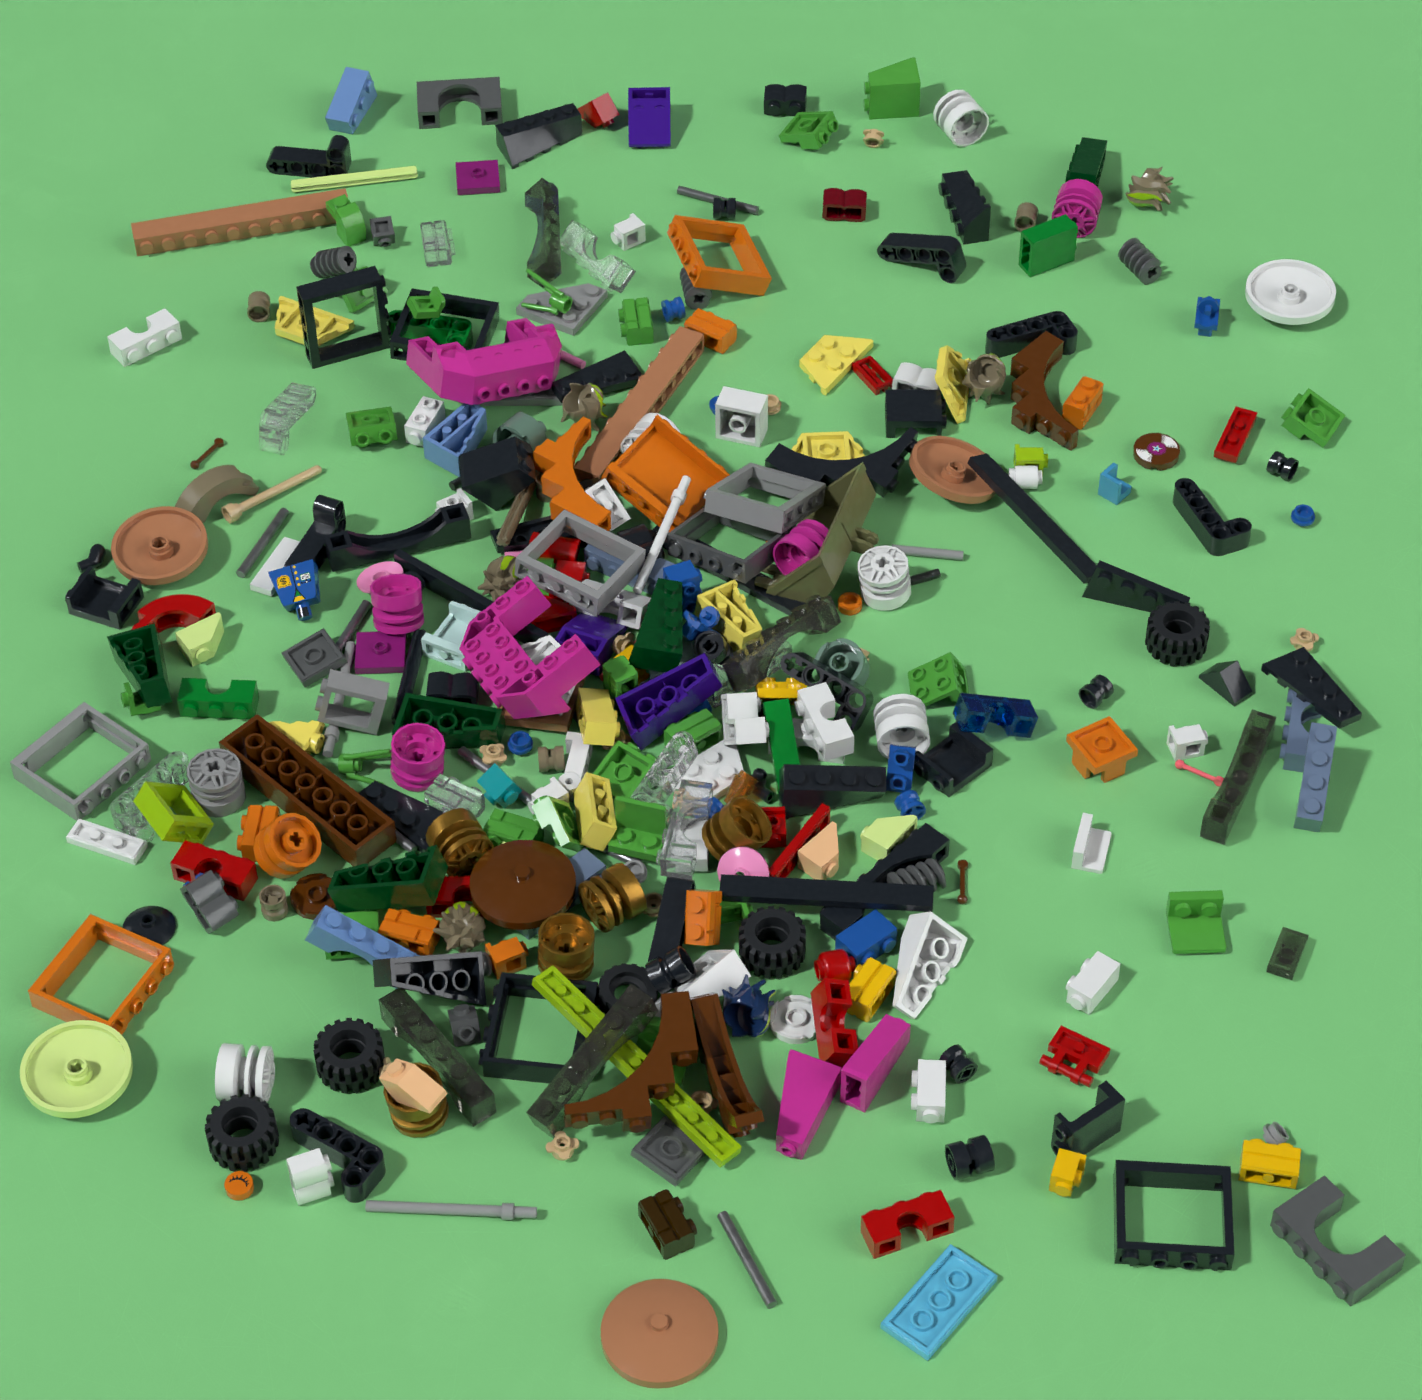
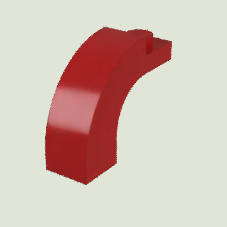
M176 594L165 596L142 607L137 612L139 622L131 630L155 624L158 634L172 627L186 628L215 614L214 602L195 595Z

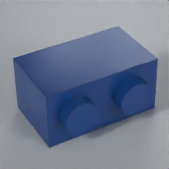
M875 909L836 936L835 950L843 949L848 956H853L856 967L859 964L863 965L868 958L876 959L882 954L893 950L897 942V928Z

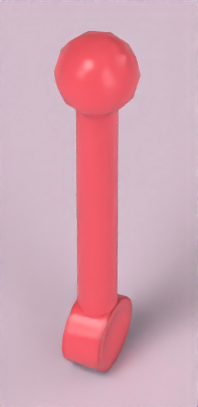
M1179 759L1175 762L1177 769H1185L1209 779L1218 787H1222L1225 783L1223 777H1214L1185 764L1183 760Z

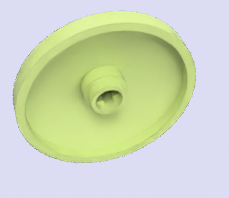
M91 1020L69 1021L48 1029L31 1043L21 1061L20 1080L26 1097L38 1110L59 1118H80L104 1110L123 1094L131 1080L133 1060L125 1038L111 1026Z

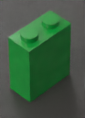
M1065 214L1021 231L1018 265L1031 278L1074 261L1077 249V224Z

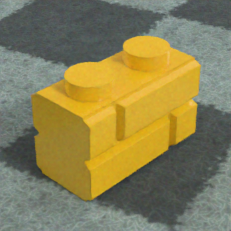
M871 957L863 965L859 964L855 968L853 979L849 984L852 1006L846 1013L852 1016L856 1015L857 1018L869 1022L894 988L897 971L886 964L882 965L881 962Z
M1261 1139L1244 1140L1241 1150L1238 1181L1296 1189L1300 1169L1301 1148L1293 1147L1289 1143L1269 1144Z

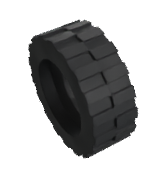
M622 963L607 969L604 975L600 977L597 1002L600 1005L601 1012H604L608 1018L613 1019L615 1022H623L624 1024L637 1023L639 1014H644L657 1001L658 991L651 983L646 968L639 967L637 964ZM631 985L640 990L641 997L634 1002H624L615 997L614 991L618 986Z

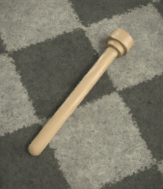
M315 465L239 504L229 503L221 508L225 520L231 524L240 519V516L243 514L242 512L320 474L322 468L319 465Z

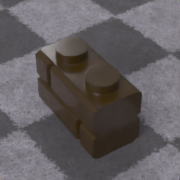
M667 1189L656 1193L653 1197L644 1198L638 1203V1216L665 1260L678 1255L679 1252L683 1253L692 1249L695 1246V1235L697 1234L693 1220L691 1218L686 1220L683 1215L684 1207L678 1196L673 1198Z

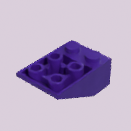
M670 87L628 88L629 147H671Z
M580 613L563 625L555 640L562 645L576 634L601 664L590 673L599 676L603 671L602 665L614 653L612 646L615 638L619 635H624L628 626L618 624L617 620L602 615L596 617Z

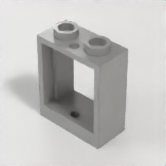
M330 669L328 679H322L319 693H323V696L318 695L315 706V710L319 711L317 721L377 735L390 683ZM331 692L374 702L371 713L330 704Z

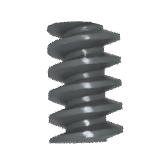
M1131 238L1123 244L1118 253L1120 261L1143 284L1155 282L1162 273L1160 260L1155 258V255L1150 253V250L1138 238Z
M349 246L320 250L311 259L310 268L318 278L338 276L353 272L356 267L357 257L355 251Z
M683 267L680 271V280L686 305L694 310L706 308L712 297L711 289L694 287Z
M932 858L926 859L925 862H917L915 866L909 865L906 867V870L900 868L896 873L889 872L886 877L887 883L934 885V892L937 890L936 883L941 888H946L944 870L940 863Z

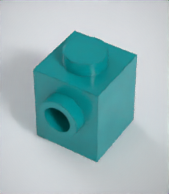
M496 763L477 780L486 790L483 794L485 798L493 805L499 803L504 809L514 803L518 795L523 791Z

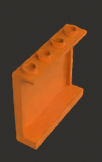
M657 414L651 425L615 462H611L606 467L601 479L606 478L616 492L660 527L671 504L670 498L674 489L678 488L682 476H689L691 482L686 491L687 497L684 504L680 505L670 527V532L705 506L706 499L704 494L706 490L730 474L726 472L723 466L708 457L705 451L697 448L685 435L679 433L667 420L662 419Z

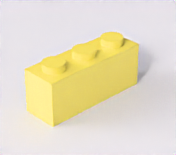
M579 687L575 711L583 744L614 746L615 737H619L620 722H617V710H614V699L610 698L609 690Z
M586 772L573 793L579 843L590 849L604 851L617 830L610 779Z

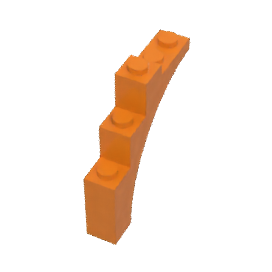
M583 416L577 423L572 424L564 435L558 437L556 442L546 439L533 451L535 470L543 473L541 477L542 494L552 498L550 501L552 520L563 510H566L609 531L611 529V511L598 504L584 491L574 472L575 460L582 447L591 438V420Z

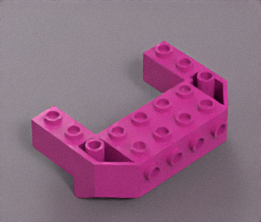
M527 318L507 321L503 344L466 350L458 342L437 345L429 336L411 339L408 341L406 364L440 398L470 405H480L484 402L499 401L504 398L519 397L523 394L538 393L551 389L552 382L555 381L559 372L562 345L552 323L535 326Z
M528 575L518 581L505 594L499 596L495 602L479 612L469 622L459 648L465 656L462 659L463 663L476 680L481 683V687L498 708L503 705L514 719L568 712L571 708L561 696L601 665L576 634L566 640L550 655L546 656L539 664H534L514 638V635L548 609L551 604Z

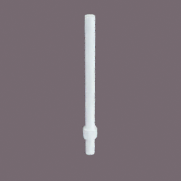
M682 476L678 488L674 489L671 495V504L633 587V592L636 594L642 593L678 509L685 502L687 497L686 491L691 482L689 476Z

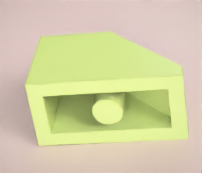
M217 612L175 632L178 649L192 667L215 656L224 633L221 614Z
M915 815L877 818L870 826L867 825L860 835L861 851L877 861L884 859L897 844H902L911 832L917 829L918 817Z

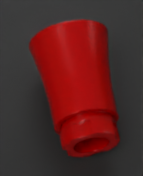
M533 532L532 535H531L529 544H530L540 533ZM560 536L540 557L554 558V564L557 563V560L577 561L581 540Z

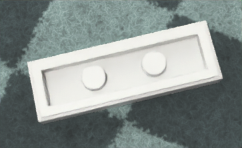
M284 537L250 583V589L272 597L276 590L268 572L283 568L285 562L300 541Z
M82 819L77 820L66 836L67 843L133 865L137 864L148 847L146 840Z

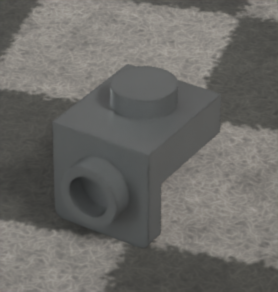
M391 216L370 219L374 246L387 247L395 243V232Z
M460 1004L453 1009L447 1010L456 1047L481 1042L478 1016L474 1005Z

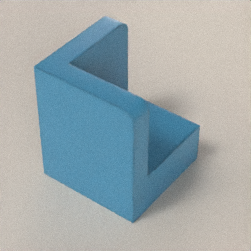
M1112 463L1100 474L1098 495L1118 505L1131 493L1132 486L1117 478L1118 464Z

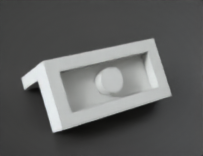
M606 478L585 489V492L594 501L611 511L610 531L631 519Z
M1083 813L1073 850L1071 868L1102 874L1112 833L1091 828L1093 814Z

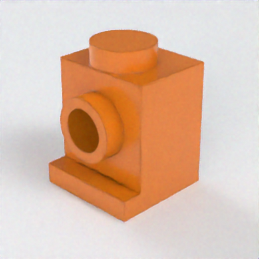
M517 936L500 941L491 946L490 942L485 944V952L490 956L492 971L497 980L500 979L501 972L515 973L527 968L526 956H529L528 949L524 941L519 942Z

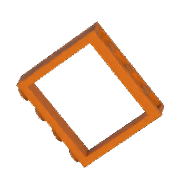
M680 215L674 216L669 224L667 234L694 287L764 296L772 278L744 224ZM692 238L730 243L743 271L706 266Z
M90 914L28 990L32 1007L65 1022L76 1020L101 1022L123 1034L131 1019L140 1013L143 1004L149 996L157 991L163 978L172 972L174 962L171 949ZM98 940L153 963L108 1021L53 997Z

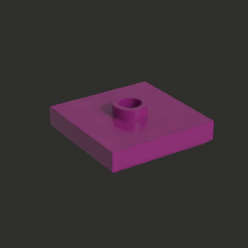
M498 160L456 162L458 195L499 193Z
M380 631L357 632L355 674L403 673L406 660V634L392 635Z

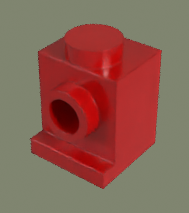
M785 806L761 807L771 823L772 835L770 840L760 848L786 847Z

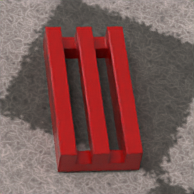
M871 355L852 363L851 369L875 395L880 394V390L885 392L888 387L892 389V377ZM876 373L879 375V377H880L884 382H882V381L876 376Z

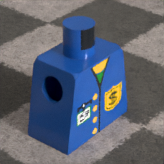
M311 559L269 571V577L287 612L296 610L299 621L311 619L313 616L310 606L320 603L318 567L314 560Z

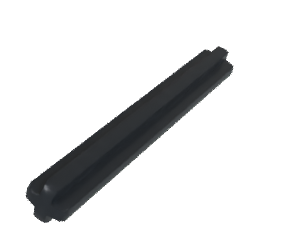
M417 629L413 632L391 717L393 725H395L405 693L413 694L423 655L421 638L426 633L424 629Z

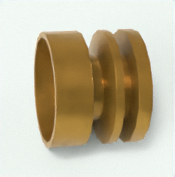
M738 796L729 801L712 818L708 819L702 827V839L705 846L718 861L728 850L735 847H749L758 850L770 840L772 835L771 823L763 809L753 800Z
M464 808L452 809L443 813L432 822L426 832V842L429 847L437 845L448 865L446 872L448 876H471L477 861L486 852L494 848L493 843L483 831L475 815L470 810Z
M623 863L612 865L603 870L601 877L593 876L589 881L585 880L578 886V894L585 912L593 924L602 932L613 930L614 926H620L623 923V917L625 919H632L643 913L647 908L646 898L640 883L631 870Z
M559 913L550 916L542 922L538 930V969L540 973L554 965L567 979L584 981L590 976L594 968L595 936L594 928L587 919L573 913Z
M421 1062L413 1063L443 1087L439 1073L433 1067ZM384 1087L383 1093L394 1127L401 1134L412 1138L426 1137L437 1132L445 1124L449 1113L446 1096L429 1114L393 1101Z

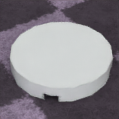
M789 995L784 1000L775 1002L770 1010L769 1025L773 1035L780 1041L788 1044H803L812 1041L816 1037L811 998L803 995Z

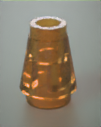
M741 769L738 774L735 773L723 801L728 803L737 796L747 798L757 788L755 785L758 780Z

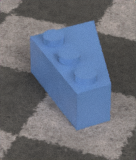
M350 67L345 68L325 117L329 130L348 134L355 132L378 96L369 71Z
M463 403L423 437L424 457L460 477L459 456L477 449L487 431L486 409L479 405Z

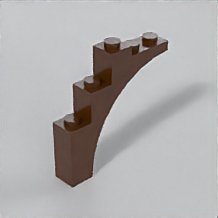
M1045 331L1012 357L1010 375L1016 379L1012 382L1011 400L1017 404L1012 407L1011 424L1028 434L1036 430L1072 451L1077 447L1079 429L1067 422L1055 410L1048 399L1044 386L1049 372L1062 359L1064 341Z
M689 991L661 994L659 1033L651 1051L640 1067L624 1082L606 1093L585 1101L565 1104V1128L582 1129L588 1125L601 1124L609 1126L616 1122H621L623 1132L639 1133L646 1129H651L652 1113L649 1098L661 1100L674 1096L675 1078L673 1065L685 1067L692 1063H697L698 1045Z
M712 992L691 997L690 1002L701 1063L706 1065L712 1097L718 1100L724 1130L728 1134H733L734 1138L749 1135V1130L758 1128L757 1123L764 1122L763 1112L752 1099L741 1075L728 1036L718 993Z

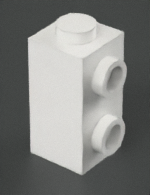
M425 396L421 398L404 425L406 443L423 447V437L446 419L444 401Z
M1099 951L1091 959L1087 958L1082 964L1079 974L1077 976L1073 975L1067 982L1066 1002L1073 1008L1090 1015L1118 981L1120 963Z
M918 1059L917 1070H912L911 1087H917V1093L911 1094V1110H916V1121L930 1124L936 1122L944 1123L946 1060Z

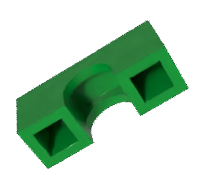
M182 678L177 697L180 717L251 719L256 715L259 701L257 681L231 680L227 691L221 694H213L209 692L207 679Z

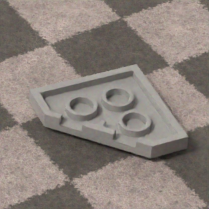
M589 283L558 289L571 297L573 301L567 313L559 312L557 315L522 307L521 303L551 307L549 304L551 294L549 292L530 294L516 307V315L543 325L552 323L555 329L574 336L608 297L607 290Z

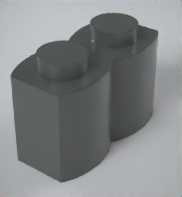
M211 870L180 888L186 902L208 934L239 915L237 911L239 907L236 900L231 895L228 896L225 893L222 878Z

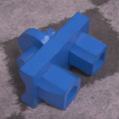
M1211 296L1205 298L1198 297L1194 328L1198 329L1199 336L1210 337L1212 330L1217 331L1220 299H1214Z
M707 606L701 610L698 617L685 610L682 617L687 621L682 626L683 635L687 639L695 641L702 632L708 630L715 631L712 627L719 622V611L712 606Z
M890 744L886 791L903 793L911 790L916 747Z

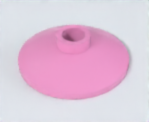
M393 561L374 564L366 568L358 576V589L364 593H370V585L374 580L390 574H403V568L399 563Z
M735 847L728 850L718 863L717 873L719 881L721 880V874L737 875V872H742L745 876L769 877V867L766 860L759 852L749 847Z

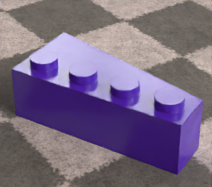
M703 653L615 699L631 738L642 751L661 736L671 723L680 721L723 687L714 665L706 653Z

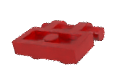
M1061 1025L1048 1044V1051L1055 1054L1054 1057L1051 1058L1043 1054L1039 1064L1047 1067L1048 1071L1055 1075L1059 1073L1070 1078V1082L1076 1085L1083 1084L1090 1087L1094 1078L1085 1074V1072L1089 1070L1098 1074L1110 1055V1048ZM1066 1059L1077 1066L1074 1069L1064 1064L1063 1061Z

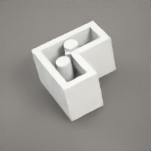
M757 692L721 694L724 745L766 743V737H769V724L765 722V717H758V712H761V700L757 697Z

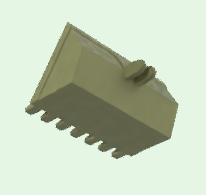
M863 462L827 486L825 489L824 506L803 519L816 520L829 529L818 554L786 576L781 573L776 564H771L761 572L774 575L773 578L756 577L754 585L766 588L767 594L814 604V607L819 608L835 587L850 552L863 554L878 543V534L861 528L876 496L874 488L865 472L866 467Z

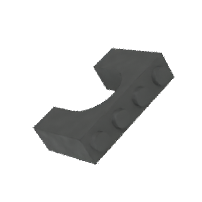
M500 77L417 82L419 129L440 128L441 109L445 105L456 101H468L476 104L481 110L482 125L503 123Z
M1324 1175L1273 1211L1270 1226L1276 1236L1283 1238L1292 1247L1295 1255L1301 1259L1303 1258L1312 1267L1315 1275L1320 1279H1324L1332 1287L1335 1295L1340 1299H1344L1351 1307L1400 1272L1406 1254L1386 1235L1355 1254H1339L1326 1248L1317 1238L1315 1229L1341 1210L1344 1194Z

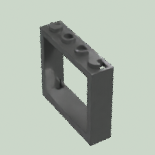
M704 507L667 534L668 555L683 561L691 560L694 565L746 584L775 562L773 557L774 546L786 534H789L796 527V524L780 534L704 512ZM720 523L762 538L768 542L745 559L695 541Z

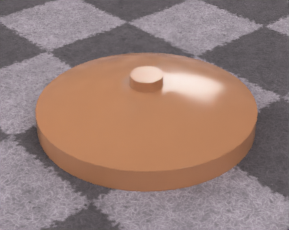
M930 436L919 440L913 447L909 458L910 468L915 477L935 494L951 501L965 504L983 503L992 499L996 494L967 464L970 457L985 454L974 445L952 437Z
M171 506L154 507L131 516L118 528L112 539L111 553L116 568L127 579L141 580V584L164 585L188 576L199 567L208 551V536L202 521L190 511Z
M651 1279L629 1286L610 1302L601 1322V1344L608 1363L621 1377L642 1387L670 1388L694 1379L710 1364L718 1346V1321L712 1305L698 1290L675 1280Z

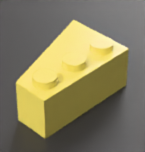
M732 580L697 595L694 615L699 617L701 610L707 606L716 608L719 611L720 619L712 629L723 635L724 640L734 650V655L740 660L759 651L763 629L752 609L747 607L744 594H740L737 588L738 583L736 580Z

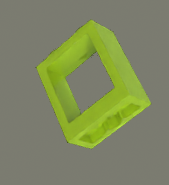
M145 781L133 800L162 841L183 843L186 840L192 843L203 844L214 826V823L185 785ZM169 807H172V809L175 811L177 815H175Z

